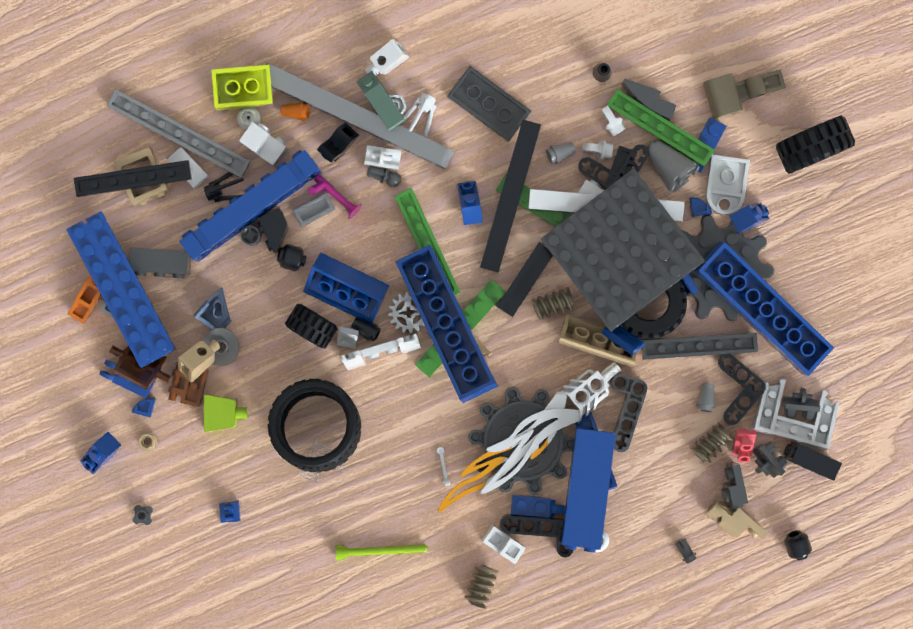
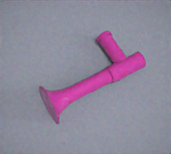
M320 174L314 179L317 184L308 189L311 195H315L321 189L331 194L346 208L349 214L348 219H351L362 206V204L355 205L349 202Z

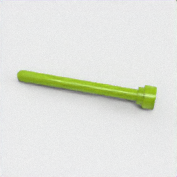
M336 545V561L344 560L348 556L426 552L428 547L427 545L347 548L343 545Z

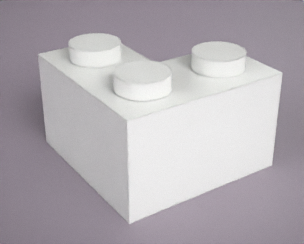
M252 122L239 141L259 157L276 167L288 150L285 146L286 142L278 136L273 138L269 134L271 131L260 122L257 125Z

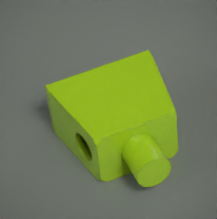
M204 395V432L236 427L237 419H248V407H237V399Z

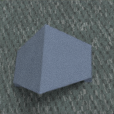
M222 287L209 297L193 315L212 330L226 328L232 321Z

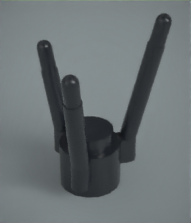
M228 172L217 180L209 182V185L204 187L208 201L214 200L216 203L231 200L236 196L241 197L242 195H220H223L222 189L242 182L244 178H239L223 185L218 184L233 175V173Z

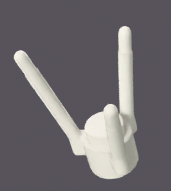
M422 93L420 98L417 97L413 106L404 116L406 121L416 107L419 109L409 128L410 132L413 130L422 112L428 113L429 111L424 137H428L433 113L437 107L434 105L435 98L425 93Z

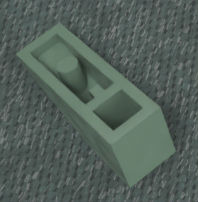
M373 71L356 81L389 131L405 121Z

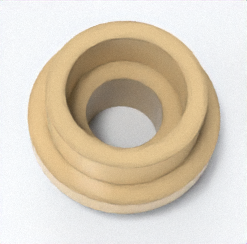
M144 432L138 438V445L144 451H151L157 446V437L152 432ZM146 438L151 439L150 445L145 443Z

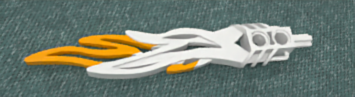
M613 362L601 373L588 369L577 379L569 380L572 383L563 385L561 387L564 388L562 391H556L554 397L544 410L525 418L508 438L487 447L486 451L488 452L475 459L462 471L460 477H464L481 467L489 465L477 475L457 484L443 499L438 512H442L469 493L482 489L481 494H485L508 481L522 468L529 457L534 459L547 447L558 430L570 424L579 423L584 414L585 417L589 415L590 409L593 408V411L596 409L597 404L609 394L608 387L610 385L607 382L621 371L620 367ZM591 373V375H590L589 377H587L585 380H581V379H583L587 374ZM593 379H598L601 384L596 390L592 389L590 384ZM578 391H583L586 394V398L582 402L576 400V393ZM605 391V393L598 398V395ZM567 396L578 409L565 408ZM558 418L527 442L534 431L533 428L547 420ZM536 420L529 428L518 434L526 425ZM545 438H547L546 441L544 442V444L539 448V444H540ZM517 445L509 458L500 456L474 466L487 457L505 452ZM505 462L489 480L470 487L451 498L455 491L468 483L482 478L495 467ZM519 462V464L508 475L504 476L511 468H513Z

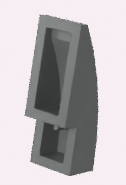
M628 79L623 80V88L634 100L666 120L670 121L672 119L676 105L659 99L661 91Z

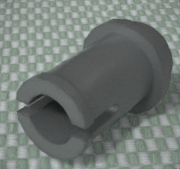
M686 538L681 539V542L675 543L683 556L682 560L687 564L697 559L695 556L696 552L693 553Z

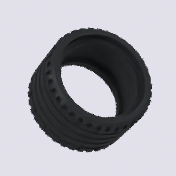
M304 379L295 382L292 386L289 385L281 391L280 396L276 397L272 404L273 407L269 411V424H267V428L274 449L284 460L303 471L319 473L341 466L353 455L361 437V418L352 399L342 388L327 380ZM311 396H325L333 399L342 406L346 416V431L342 441L333 451L319 457H305L297 454L289 446L285 435V421L288 413L299 401Z

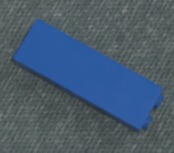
M575 428L561 535V544L565 545V549L576 550L577 547L584 548V551L593 553L596 552V549L601 550L616 433Z

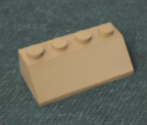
M566 314L557 343L630 367L635 364L637 352L631 355L602 334L604 326Z

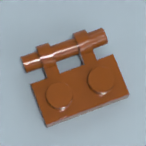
M177 362L176 369H173L172 373L174 375L172 385L168 389V392H170L168 400L176 401L177 394L182 395L180 403L200 407L209 369H206L198 378L190 383L178 370ZM181 377L186 378L184 389L179 388Z

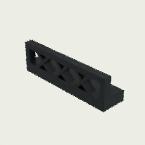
M539 242L497 305V308L511 317L515 315L553 256L542 243Z

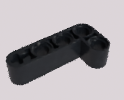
M506 514L500 519V527L505 533L556 537L555 548L561 557H569L573 553V550L570 549L567 552L559 550L562 535L561 526L563 525L564 518ZM507 519H511V523L517 524V519H519L520 529L517 530L516 525H510V528H506V525L503 523H506ZM527 520L533 523V527L530 530H525L522 527L523 523ZM545 522L552 524V529L548 532L543 531L541 528Z

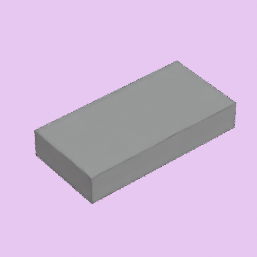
M326 192L297 207L293 212L301 227H304L336 209Z

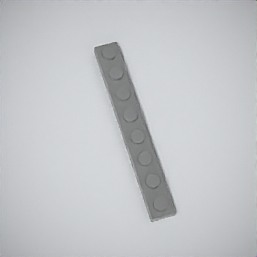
M115 89L106 105L240 178H243L251 163L250 160Z

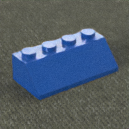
M320 252L311 268L303 292L354 317L373 323L390 285Z

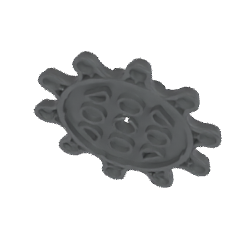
M705 215L701 218L702 228L698 235H691L683 231L703 258L718 242H725L762 278H770L774 275V267L771 264L762 263L758 258L759 252L767 245L766 238L762 235L752 239L745 238L742 232L738 233L732 220L726 228H719L711 215ZM694 271L689 273V276L699 290L695 294L687 296L694 298L697 302L695 310L697 318L706 319L713 308L722 309L725 318L729 321H735L739 317V314Z
M509 387L505 392L506 403L503 407L497 408L491 403H483L480 407V413L486 418L487 425L483 430L471 431L468 436L469 441L472 444L481 445L485 453L488 452L486 451L487 447L508 438L521 421L534 413L544 410L549 399L548 392L540 389L536 391L533 399L525 401L520 397L517 388ZM558 418L547 420L533 428L534 431L529 441ZM536 420L526 425L518 434L529 428ZM562 428L558 430L551 442L534 459L529 457L513 477L498 487L500 491L509 492L515 482L523 481L526 483L528 491L533 495H537L542 490L541 479L544 475L551 474L557 479L565 478L567 469L560 462V456L564 452L573 451L574 438L565 436ZM545 438V439L539 444V448L544 444V442L546 441L547 438ZM517 445L510 450L487 457L476 463V465L500 456L509 458ZM505 462L498 465L493 470L498 471ZM519 462L513 468H511L504 476L508 475L519 464ZM489 465L477 469V471L481 472Z

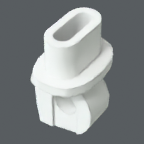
M609 106L601 110L603 117L608 123L605 130H609L613 137L626 129L622 124L623 119L616 118Z
M605 140L600 141L598 144L583 143L582 151L595 153L599 160L603 158L611 159L613 144L606 143Z

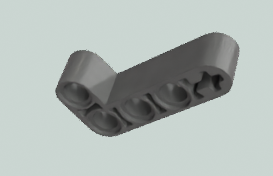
M616 374L610 380L611 387L626 393L613 432L616 433L614 450L625 452L630 446L648 387L642 380L624 374ZM618 377H622L625 381L621 388L615 385V380ZM636 383H640L643 387L642 392L638 394L633 391V386ZM631 401L637 404V408L633 412L627 409V405ZM627 419L631 422V427L628 430H623L621 423ZM619 431L628 434V437L623 436L622 441L625 442V445H621L620 448L616 444V440L620 441L622 436L618 434Z

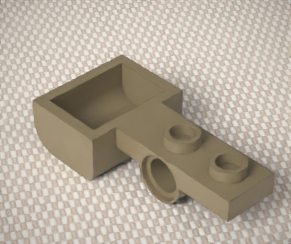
M781 69L763 75H756L736 83L732 73L707 80L703 83L714 120L742 112V101L786 88Z

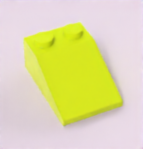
M270 65L211 69L214 107L217 111L273 104Z

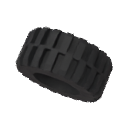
M840 115L778 142L776 150L785 171L791 174L855 146V139L846 118Z
M678 281L665 291L669 303L666 312L660 318L645 320L634 314L621 325L631 334L647 339L661 338L673 332L682 322L687 309V295L682 282Z

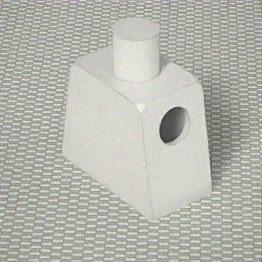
M392 39L370 57L373 63L365 71L367 74L373 71L375 75L379 72L386 75L410 56L399 41ZM386 58V63L383 65L382 60Z

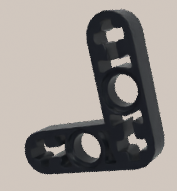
M636 145L618 173L613 172L589 157L580 160L578 169L581 174L607 189L621 178L619 177L620 174L622 176L626 174L624 171L625 166H634L638 173L648 158L649 151L644 145ZM640 149H642L643 155H645V157L641 156L638 159L637 163H640V166H638L633 161H629L630 158H632V160L635 159L637 155L635 150L639 151ZM590 162V167L594 170L596 166L599 167L594 177L591 175L593 171L590 169L583 170L584 166L582 163ZM601 171L607 172L609 175L608 180L600 181L598 173Z
M723 354L718 360L719 367L744 387L723 415L724 421L727 424L735 425L741 421L766 390V383L735 356ZM730 357L732 359L730 363L733 366H736V363L740 365L734 370L733 374L730 372L733 369L729 365L723 366V358L728 359ZM744 369L747 371L748 376L745 380H740L737 377L738 370ZM751 375L754 377L752 379L754 383H761V391L757 390L755 392L753 390L754 386L751 383L748 386L745 384L750 380ZM742 396H747L750 399L748 407L740 405L739 401ZM736 404L744 412L742 414L739 411L736 414L737 420L733 419L730 421L728 419L730 417L728 412L733 413L737 409L733 407Z

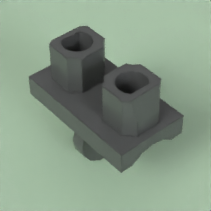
M801 388L799 393H793L792 397L783 396L782 403L787 418H796L797 410L803 411L802 416L804 419L814 420L816 412H820L818 400L813 399L812 394H806V388Z
M772 442L753 449V454L757 457L755 460L758 465L755 469L757 474L763 471L766 476L770 474L775 478L785 473L784 468L787 466L788 461L783 456H779L776 459L772 456V453L776 451V447Z

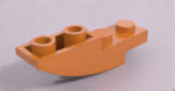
M91 275L88 276L67 313L83 324L86 323L102 296Z

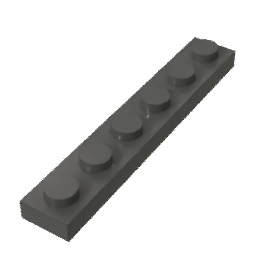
M757 333L642 340L645 343L643 348H641L642 360L758 352Z

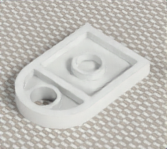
M719 155L711 156L706 201L714 212L728 215L736 212L742 206L745 199L750 160ZM720 200L728 201L729 207L727 210L720 209Z

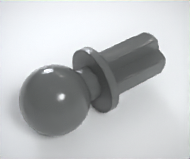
M369 166L367 170L368 177L379 180L382 184L386 181L389 186L396 187L401 182V177L397 172L388 173V169L382 170L374 166Z

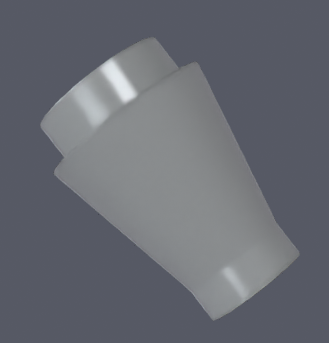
M572 142L553 145L546 149L547 158L551 164H558L576 153Z
M702 384L696 404L699 411L713 412V408H715L713 384Z

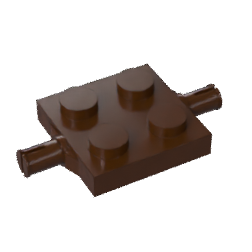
M113 345L109 353L119 357L113 372L146 390L157 378L166 383L171 378V375L161 371L167 356L140 368L129 346L121 350Z

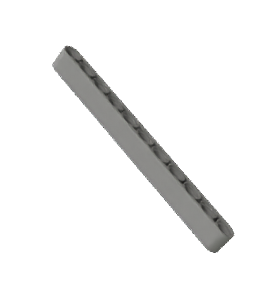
M265 64L270 65L272 88L301 102H305V104H309L324 113L443 169L447 168L453 156V150L418 133L410 132L409 129L401 125L389 131L379 115L274 65Z

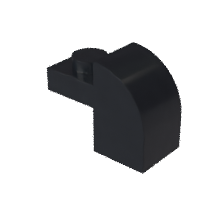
M345 122L335 130L328 140L318 147L317 151L329 162H336L359 137V134Z

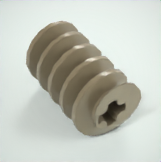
M567 287L566 293L560 289L559 296L555 291L552 292V298L548 294H545L544 300L541 296H538L537 303L532 298L536 315L541 321L544 314L548 318H551V312L557 316L559 309L563 314L566 307L573 311L574 302L569 287Z
M717 422L719 427L712 426L714 433L707 431L708 438L701 437L703 444L696 442L697 449L694 447L690 448L702 462L707 461L711 463L709 456L711 455L716 458L715 450L722 452L720 445L727 447L726 439L733 441L731 434L719 422Z
M483 565L475 566L479 573L472 574L476 581L469 582L474 587L467 588L471 595H465V598L470 604L486 609L487 606L484 603L489 602V598L485 595H491L492 592L488 588L494 587L491 581H495L497 577L493 573H499V571Z

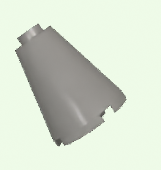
M654 140L647 147L649 151L648 157L671 193L682 188L689 181L690 175L694 176L699 169L697 163L661 140L657 142Z

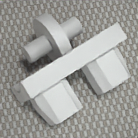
M367 145L364 165L399 170L401 150Z

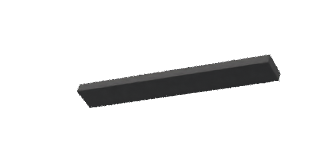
M522 120L480 268L499 273L541 124Z

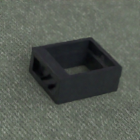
M792 441L791 444H787L783 453L786 460L833 481L842 465L837 460Z

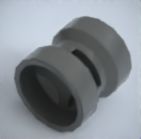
M246 226L241 231V239L244 243L255 246L261 242L262 233L254 226Z

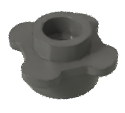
M136 505L134 507L135 517L133 522L135 524H151L152 507Z

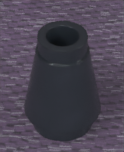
M599 63L593 68V77L597 81L605 82L610 79L612 71L608 64ZM605 68L607 72L603 73L600 69Z
M355 318L351 325V328L358 330L359 334L367 341L371 340L374 342L381 331L377 324Z

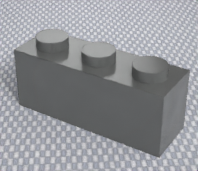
M131 248L130 264L138 276H146V272L154 273V277H165V274H173V278H184V275H190L191 257L186 251Z

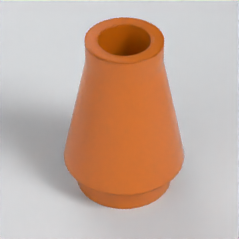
M305 102L282 104L281 116L300 121L308 120L310 106L305 104Z

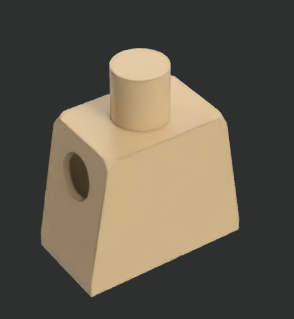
M214 339L208 344L202 340L178 357V370L192 383L214 363L215 352L221 348Z

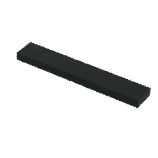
M185 160L75 177L74 184L76 197H84L192 180L190 161Z

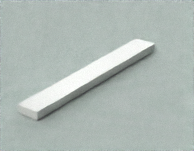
M530 189L528 208L576 212L598 195ZM659 200L673 220L683 221L685 202Z

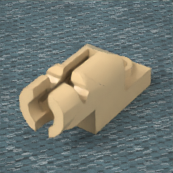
M718 500L714 501L705 512L712 520L719 517L717 525L730 536L739 537L747 527H749L747 531L755 538L759 536L763 539L768 534L740 508L731 510V508Z

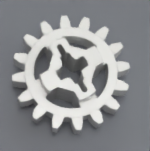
M408 292L405 293V297L399 294L398 301L392 300L395 305L389 306L393 312L389 313L388 316H393L394 318L390 321L391 324L396 322L395 329L402 327L403 333L406 329H409V332L412 333L413 328L420 331L419 325L425 326L422 318L414 324L413 320L420 314L418 309L412 306V297L409 296ZM404 301V307L401 310H397L398 305ZM408 307H410L411 310L418 311V313L412 314L411 318H408L407 315L400 314L404 313V311H407ZM397 317H403L407 325L400 323Z

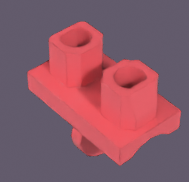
M738 429L735 432L732 456H737L738 462H750V456H752L756 439V430Z

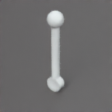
M438 447L437 453L440 456L444 476L443 485L449 486L450 480L447 477L443 456L444 448Z

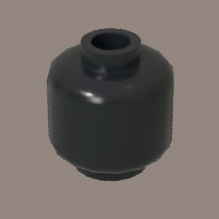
M286 244L283 248L280 247L277 262H279L280 267L283 269L298 271L300 266L304 267L306 256L301 247Z
M800 530L787 534L784 545L788 556L797 560L806 559L812 551L808 535Z

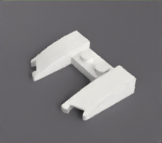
M415 333L398 338L397 340L342 355L341 359L347 370L367 365L365 361L367 356L369 360L380 357L379 353L384 351L387 354L397 352V347H400L404 354L420 349L421 345L418 335Z
M781 379L779 380V385L769 386L768 382H766V390L759 399L751 430L797 441L821 450H828L840 403L837 401L833 405L825 398L828 392L822 390L818 401L820 412H816L812 425L778 416L786 380Z

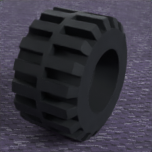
M296 304L285 322L287 328L324 349L327 348L338 330L335 324L302 304Z

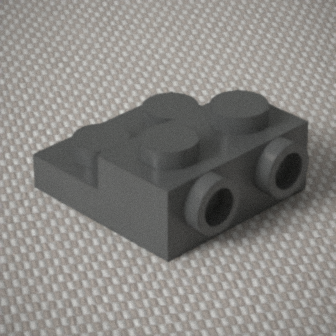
M735 462L726 463L727 468L724 469L726 479L730 480V482L723 483V489H721L722 498L726 500L732 509L744 507L743 504L748 503L740 464Z

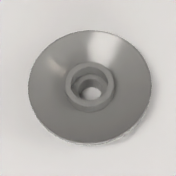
M226 328L211 330L204 338V342L208 344L214 339L221 347L215 352L213 364L216 366L231 364L239 353V341L236 335ZM223 343L226 345L225 350L222 349Z

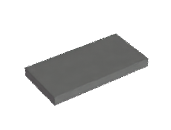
M469 66L447 96L508 142L520 128L522 120H525L531 113L530 109L471 66Z

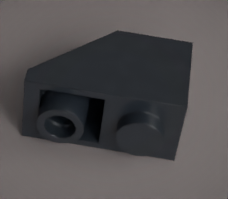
M280 208L258 217L260 222L257 223L261 233L266 234L268 240L265 243L268 250H273L275 254L279 252L289 229Z

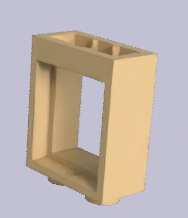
M150 147L114 162L117 171L124 170L147 159L150 160L152 166L159 165L155 153ZM161 184V187L138 197L135 196L133 189L126 190L132 205L142 207L149 204L148 200L156 198L158 200L167 196L166 193L170 191L168 184Z

